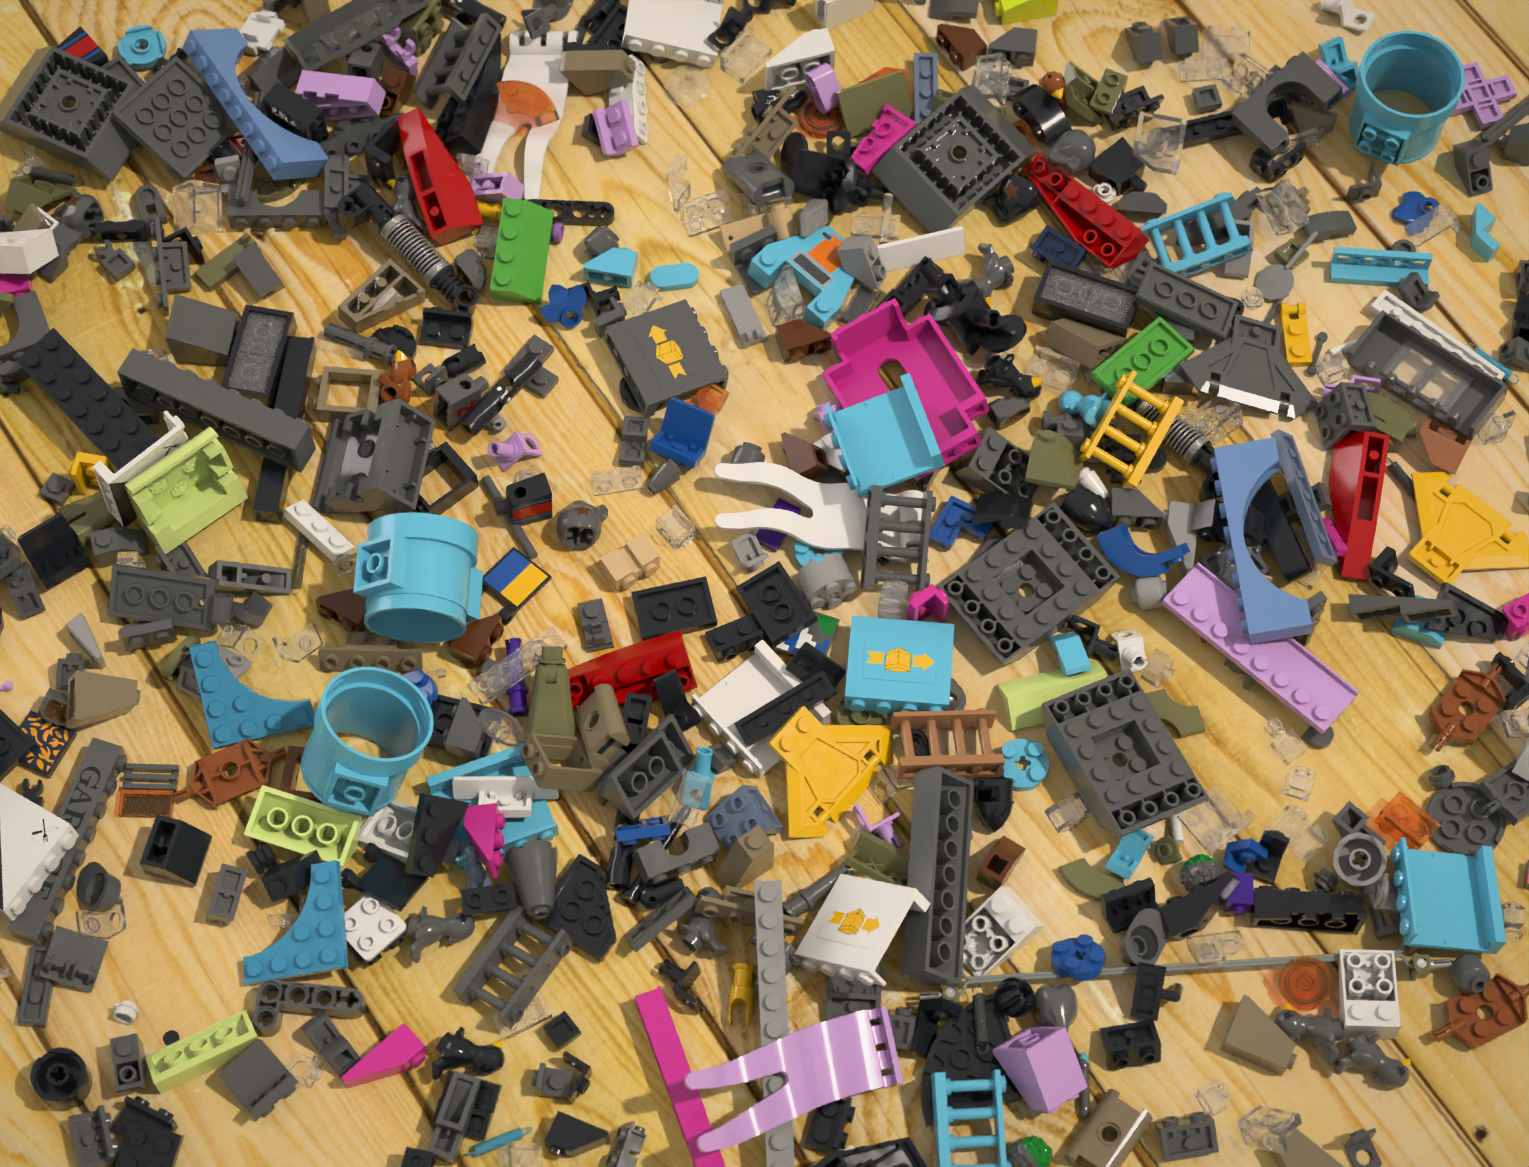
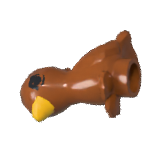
M1056 71L1045 74L1041 80L1043 92L1054 98L1063 113L1065 109H1071L1067 105L1065 98V78L1063 75Z
M400 350L396 352L391 366V374L388 375L387 372L379 374L377 380L379 384L383 385L380 391L383 403L398 398L408 404L410 402L412 394L410 381L414 379L417 369L414 360L411 357L405 356Z

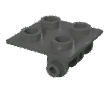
M56 925L39 977L92 992L109 941Z

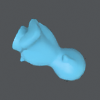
M1067 390L1059 396L1058 407L1063 414L1069 413L1071 416L1080 414L1087 424L1095 428L1098 426L1111 400H1109V394L1106 392L1102 397L1093 394L1083 397L1074 390Z

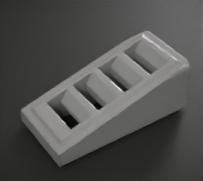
M810 199L800 213V232L802 237H807L829 222L828 200Z
M82 613L78 614L66 623V628L70 636L99 668L103 669L106 667L105 660L85 616Z

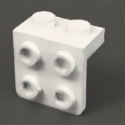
M366 894L361 896L348 911L344 912L346 940L365 961H371L404 933L407 928L405 922L391 907Z

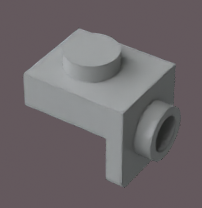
M753 530L729 541L742 569L750 568L751 571L763 566V560L769 557L767 552H763Z

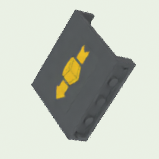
M686 299L606 326L604 341L645 418L655 415L656 405L668 401L672 397L677 398L716 383L717 385L719 384L722 391L726 390L729 379L728 369L719 361L716 347L714 345L711 346L705 327L700 326L695 309L689 306Z

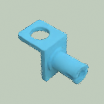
M698 747L696 750V761L691 764L686 777L683 805L707 810L717 770L711 767L713 750L709 747ZM692 790H700L704 794V799L702 801H694L690 797V792Z

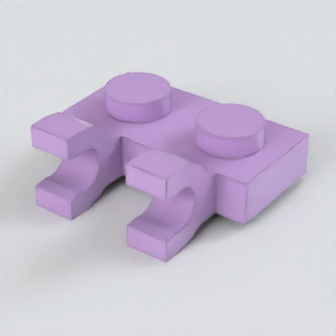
M398 26L391 29L389 34L384 33L380 35L379 41L382 45V53L400 70L418 76V62L413 55L416 50V44L409 38L406 40V46L403 49L398 41L401 35V30Z

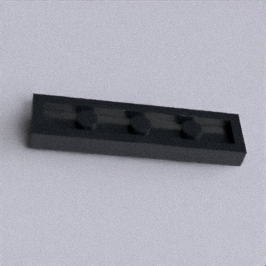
M822 670L735 722L734 725L746 746L750 747L780 729L801 706H805L810 711L838 693L826 672Z

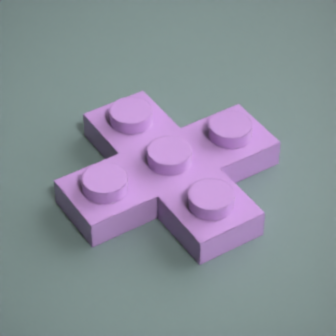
M1478 62L1463 65L1465 73L1464 88L1452 115L1472 110L1480 129L1491 127L1504 117L1497 103L1515 99L1517 92L1508 75L1486 80Z

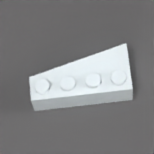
M52 228L0 233V274H31L59 256Z

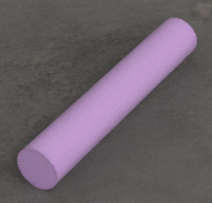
M1321 59L1317 60L1316 63L1343 87V97H1349L1351 90Z

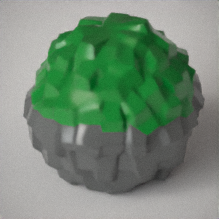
M1198 854L1190 857L1180 870L1181 884L1190 893V890L1198 885L1204 884L1207 886L1213 883L1214 878L1221 875L1222 868L1216 859L1210 858L1208 855Z
M1032 1135L1019 1138L1010 1145L1008 1157L1014 1167H1050L1053 1149L1041 1137L1038 1138Z

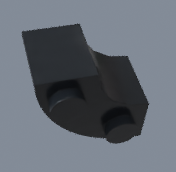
M1032 84L1011 96L1014 113L1029 125L1034 138L1038 142L1051 144L1058 140L1065 132L1072 130L1060 106L1052 96L1043 92L1042 87Z
M1212 499L1194 503L1191 531L1200 535V538L1204 541L1231 544V541H1225L1223 527L1228 525L1226 518L1221 519L1219 504L1222 502ZM1252 505L1248 508L1244 524V540L1247 548L1251 547V544L1262 543L1265 515Z

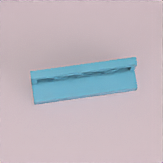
M1334 247L1330 259V283L1398 287L1410 272H1418L1427 288L1429 285L1428 269L1432 262V253Z

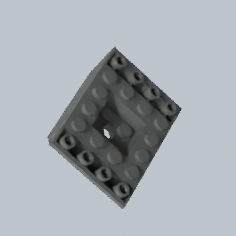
M54 46L36 49L0 104V132L113 182L138 141L111 117V114L137 91L140 86L129 79ZM67 101H76V104L73 107H64V104Z
M972 84L956 92L896 143L870 173L928 233H933L955 226L985 198L1000 187V184L1007 175L1015 174L1038 151ZM953 150H962L965 154V158H955L953 155Z
M1054 502L1030 519L1028 526L1019 527L938 586L937 590L941 589L945 592L949 599V605L1003 666L1019 661L1046 641L1048 637H1051L1065 627L1073 615L1079 616L1096 604L1120 579V576ZM1021 587H1028L1032 590L1033 594L1029 597H1024L1019 593V589Z
M1130 668L1042 704L1047 739L1099 827L1121 838L1209 800V797ZM1112 758H1120L1124 766H1116Z

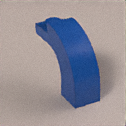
M1126 523L1096 535L1106 557L1119 569L1136 576L1152 577L1171 571L1170 565L1185 560L1183 555L1190 552L1187 542L1161 553L1146 552L1134 543Z

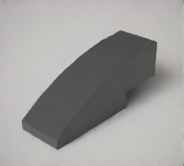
M454 1071L436 1120L437 1126L427 1150L433 1152L436 1159L456 1164L481 1083L480 1078Z

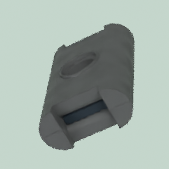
M753 150V153L735 159L730 157L723 164V173L757 205L762 206L764 202L782 196L787 198L794 191V182L758 150Z

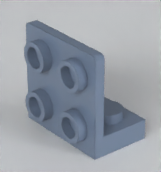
M740 786L705 817L728 853L738 838L757 825L762 828L765 834H778L784 829V826L756 786Z

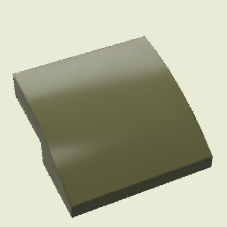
M1069 61L1066 64L1064 74V92L1067 105L1093 124L1098 125L1103 121L1101 112L1090 108L1089 104L1099 82Z

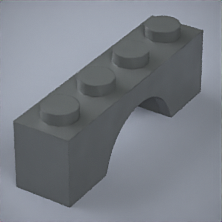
M301 190L294 201L280 207L267 206L261 203L253 191H250L246 204L238 205L237 201L234 200L235 191L228 192L227 218L230 228L239 230L260 228L267 230L270 228L318 229L320 227H327V221L323 213L324 190Z

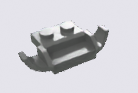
M333 154L328 159L323 170V213L333 230V239L345 240L347 229L342 228L336 221L338 202L362 183L368 182L371 185V176L349 173L348 155ZM353 203L352 212H354L355 203Z

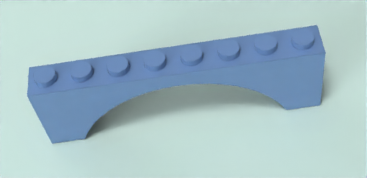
M237 28L190 30L182 47L273 180L320 177L329 158L318 142L295 135L271 121L253 105L242 90L236 76L235 65L241 61L248 43Z
M1275 437L1214 448L1215 457L1210 458L1212 472H1218L1219 480L1214 482L1217 496L1222 495L1223 503L1219 504L1221 519L1226 518L1228 525L1223 527L1225 541H1231L1232 549L1227 550L1230 565L1235 564L1236 573H1232L1234 589L1240 588L1241 596L1236 597L1239 612L1244 611L1245 620L1241 621L1243 636L1248 635L1250 644L1312 634V622L1307 600L1290 595L1267 580L1252 561L1244 540L1245 518L1252 499L1261 486L1271 476L1280 471Z

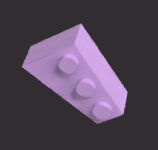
M302 70L295 91L296 94L321 108L324 112L325 121L379 116L386 94L374 78Z

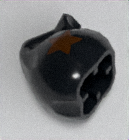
M1010 174L1000 184L999 193H994L991 197L985 198L983 203L992 209L1000 223L1008 224L1035 210L1040 203L1041 192L1035 184L1016 174Z

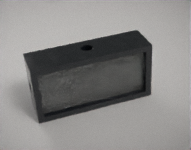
M1049 259L1033 300L1031 314L1052 321L1068 318L1120 335L1126 340L1139 303L1134 301L1138 288Z
M245 305L221 387L227 390L234 389L241 393L243 397L250 400L252 398L257 399L266 407L274 409L289 336H295L297 330L293 312Z

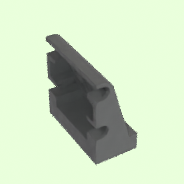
M400 398L377 405L376 413L366 408L346 415L345 422L337 418L333 419L312 508L326 514L392 509L400 513H406L415 510L436 420Z

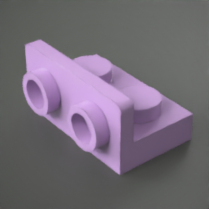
M620 100L607 109H595L593 111L599 140L605 156H622L639 146L628 100Z

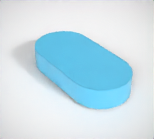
M691 263L658 266L650 274L651 285L658 291L691 288L697 284L699 279L698 269Z

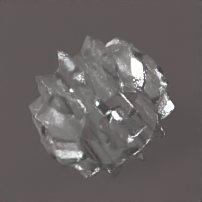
M895 579L883 582L877 612L879 618L903 620L909 590L907 583Z

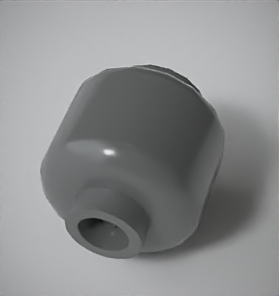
M598 226L584 239V245L587 248L584 252L592 260L613 247L619 248L618 241L620 239L609 227L603 228Z
M743 442L742 445L735 447L729 464L764 462L765 455L761 452V447L749 442Z
M1467 954L1459 956L1453 961L1449 975L1461 992L1467 995L1478 994L1488 986L1490 972L1478 957Z

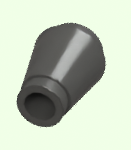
M668 459L660 464L645 485L656 495L680 480L679 476L683 472L675 462Z

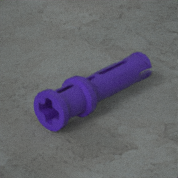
M510 638V642L508 639L505 640L509 678L506 695L509 696L510 708L507 710V715L513 718L526 717L529 712L527 707L529 688L524 682L522 641L520 638Z

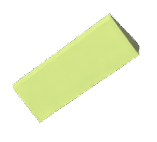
M1097 660L1090 661L1092 669L1067 676L1060 669L997 684L1012 732L1045 724L1042 710L1044 702L1107 677L1106 671Z
M262 785L243 835L303 855L317 850L322 861L337 860L340 862V866L344 867L358 847L362 817L352 813L341 812L327 805Z
M245 1009L146 1055L145 1059L155 1086L163 1094L230 1063L259 1037Z

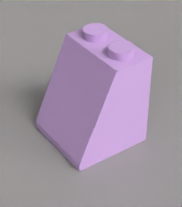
M1030 1026L992 1050L994 1056L1031 1111H1044L1045 1114L1053 1113L1060 1108V1104L1076 1099L1079 1096V1092L1088 1087L1066 1027Z

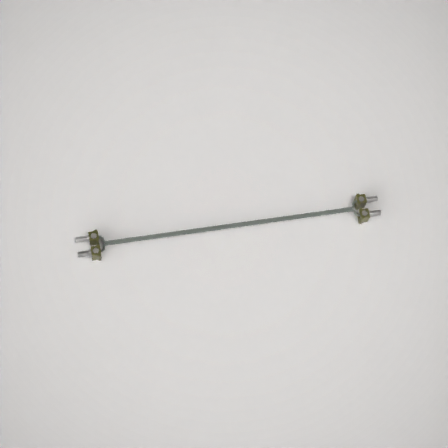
M1404 940L1401 942L1399 950H1390L1394 951L1395 958H1402L1404 964L1408 966L1412 981H1416L1417 978H1426L1433 969L1451 968V959L1433 960L1430 959L1429 954L1419 955L1417 952H1422L1425 947L1405 946ZM1404 949L1406 950V953L1409 956L1412 955V953H1414L1409 962L1407 961L1405 955L1400 954L1404 951ZM1339 953L1161 964L1159 966L1167 967L1166 972L1284 965L1295 964L1301 961L1313 963L1339 961ZM1138 966L1102 968L1099 976L1137 974ZM962 969L963 979L968 980L964 982L962 991L959 992L958 986L942 985L941 990L920 992L919 999L946 998L959 1005V996L966 992L968 984L996 983L1010 977H1019L1026 981L1060 979L1064 977L1059 976L1055 971L966 976ZM1065 974V978H1074V976Z

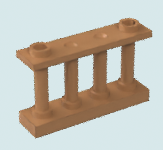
M979 708L976 710L916 712L902 710L893 712L890 731L901 730L904 757H899L896 769L897 780L915 779V772L936 766L943 767L964 778L1000 777L1005 764L1004 754L992 753L988 728L993 727L997 714L996 709L987 710ZM978 728L982 754L969 755L966 753L963 729ZM911 729L927 731L930 756L915 755ZM937 729H952L956 755H941Z

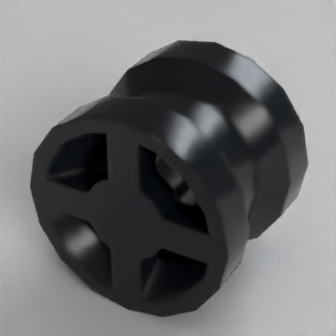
M265 842L259 844L258 849L254 851L249 850L245 853L258 875L264 873L265 868L277 865L274 856Z

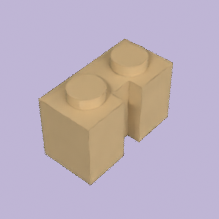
M642 533L628 541L626 546L620 550L616 548L601 557L600 565L601 570L618 592L623 588L628 589L632 587L638 579L654 574L660 567V557Z

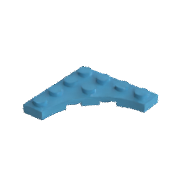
M216 640L189 646L213 748L238 743L248 738L252 740L314 726V712L310 698L284 700L260 695L259 692L249 688L234 677L221 657Z
M333 860L311 865L308 896L294 925L271 947L257 954L243 957L246 985L261 984L266 980H284L349 968L339 861Z

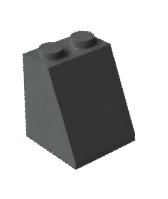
M175 295L165 337L173 361L227 367L240 325L237 312L181 295Z

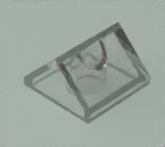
M192 179L172 187L174 233L184 227H187L191 234L223 233L222 186L220 184Z

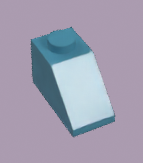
M611 248L584 264V280L632 289L638 266L637 251L629 248Z

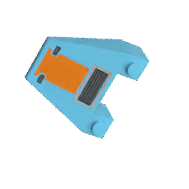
M830 226L820 228L807 237H802L800 234L766 245L751 260L747 273L765 289L783 271L788 273L816 297L806 307L802 320L823 330H826L837 319L855 277L844 271L837 252L844 238Z

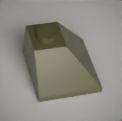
M22 175L10 180L5 206L13 209L14 213L23 215L27 207L32 203L36 207L43 209L71 196L72 191H77V189L61 182L32 175Z
M1038 429L1031 447L1025 482L1075 490L1085 461L1079 460L1081 453L1062 433Z

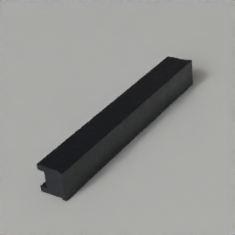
M289 336L274 408L282 410L287 416L294 419H303L317 353L314 337ZM266 457L263 458L252 510L257 512L256 521L281 525L292 469Z

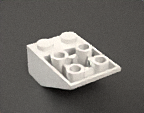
M1001 886L965 921L963 963L974 976L989 975L1024 947L1045 925L1011 887Z
M1339 950L1338 1017L1342 1025L1343 1038H1357L1364 1033L1367 1038L1379 1034V1039H1395L1401 1025L1394 951Z

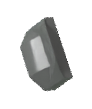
M1129 190L1124 197L1117 201L1116 209L1166 214L1167 204L1156 193Z

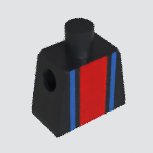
M81 26L56 47L99 67L109 62L104 51Z
M545 472L508 485L506 487V499L493 502L496 516L510 513L514 524L553 518L552 492Z

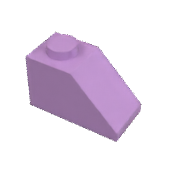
M509 172L471 175L469 181L476 200L494 205L496 203L503 204V198L521 200L525 188Z

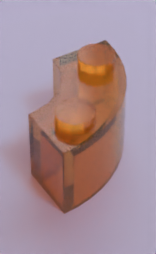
M517 80L496 83L507 114L520 113L527 115L535 122L537 127L560 120L550 97L537 86Z

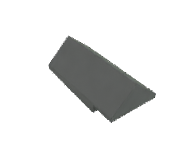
M669 714L607 776L603 797L630 819L634 820L685 773L683 767L695 757L673 714Z

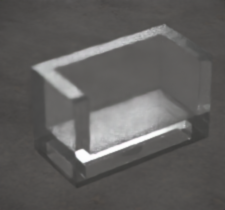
M683 769L682 774L684 775L667 820L693 828L698 819L711 778Z

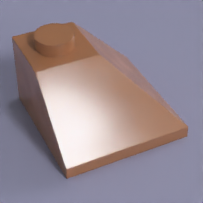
M1428 416L1420 429V434L1431 464L1435 465L1436 469L1440 472L1455 475L1472 441Z

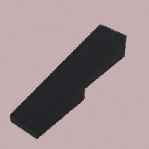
M934 263L939 272L944 273V270ZM916 266L895 290L891 289L877 307L895 298L900 305L903 317H905L926 296L923 288L928 280Z

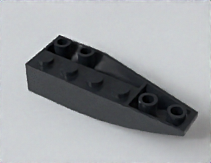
M499 33L465 102L458 103L450 96L437 119L438 123L435 132L453 158L466 160L482 152L498 98L501 73V33Z

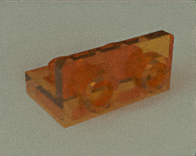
M1401 791L1380 811L1375 820V823L1383 833L1392 836L1397 842L1402 837L1406 838L1408 848L1421 850L1441 826Z

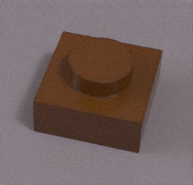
M215 164L199 167L194 172L199 194L221 190L222 183Z

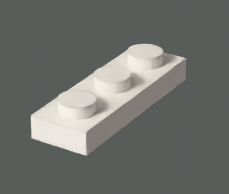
M304 499L285 508L283 516L332 562L336 563L353 553L355 546Z

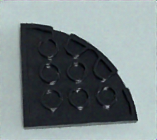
M994 993L984 996L989 1046L986 1053L981 1054L977 1051L978 1046L980 1052H985L987 1044H976L973 1002L960 1012V1017L951 1018L933 1042L927 1055L921 1081V1107L926 1127L934 1125L931 1074L945 1072L946 1078H950V1081L991 1079V1071L1000 1069L1001 1076H1005L1006 1092H1002L1003 1105L1023 1099L992 1051L1012 1038L1005 1016L995 1004ZM992 1090L951 1092V1095H947V1106H952V1109L993 1107Z

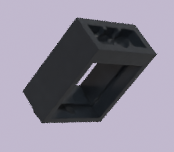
M279 82L265 95L263 102L267 117L271 121L302 138L318 143L328 140L329 134L324 112L321 108Z
M447 441L428 454L423 477L445 463L459 478L461 483L431 505L419 494L416 505L418 513L441 515L479 487L477 475Z

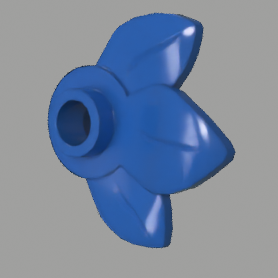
M1410 191L1403 194L1405 203H1401L1394 209L1392 217L1399 221L1408 222V235L1415 236L1429 228L1430 222L1439 216L1441 207L1436 199L1426 198L1420 192ZM1427 206L1433 207L1429 211L1424 210V208Z
M579 284L569 291L562 285H551L548 292L550 304L540 308L543 317L549 322H560L565 327L577 326L582 320L581 310L587 303L584 288ZM574 312L572 317H566V313Z

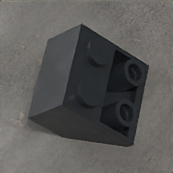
M156 815L139 864L147 875L196 886L213 837L182 820Z

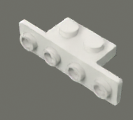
M631 54L628 56L635 61L636 65L634 81L609 89V107L620 100H628L638 141L646 144L648 143L647 134L649 132L646 120L648 109L645 101L647 89L644 81L646 70L643 62Z
M533 776L452 778L454 799H479L478 805L497 803L499 812L504 813L505 818H531L533 799L559 798L558 789L538 788Z

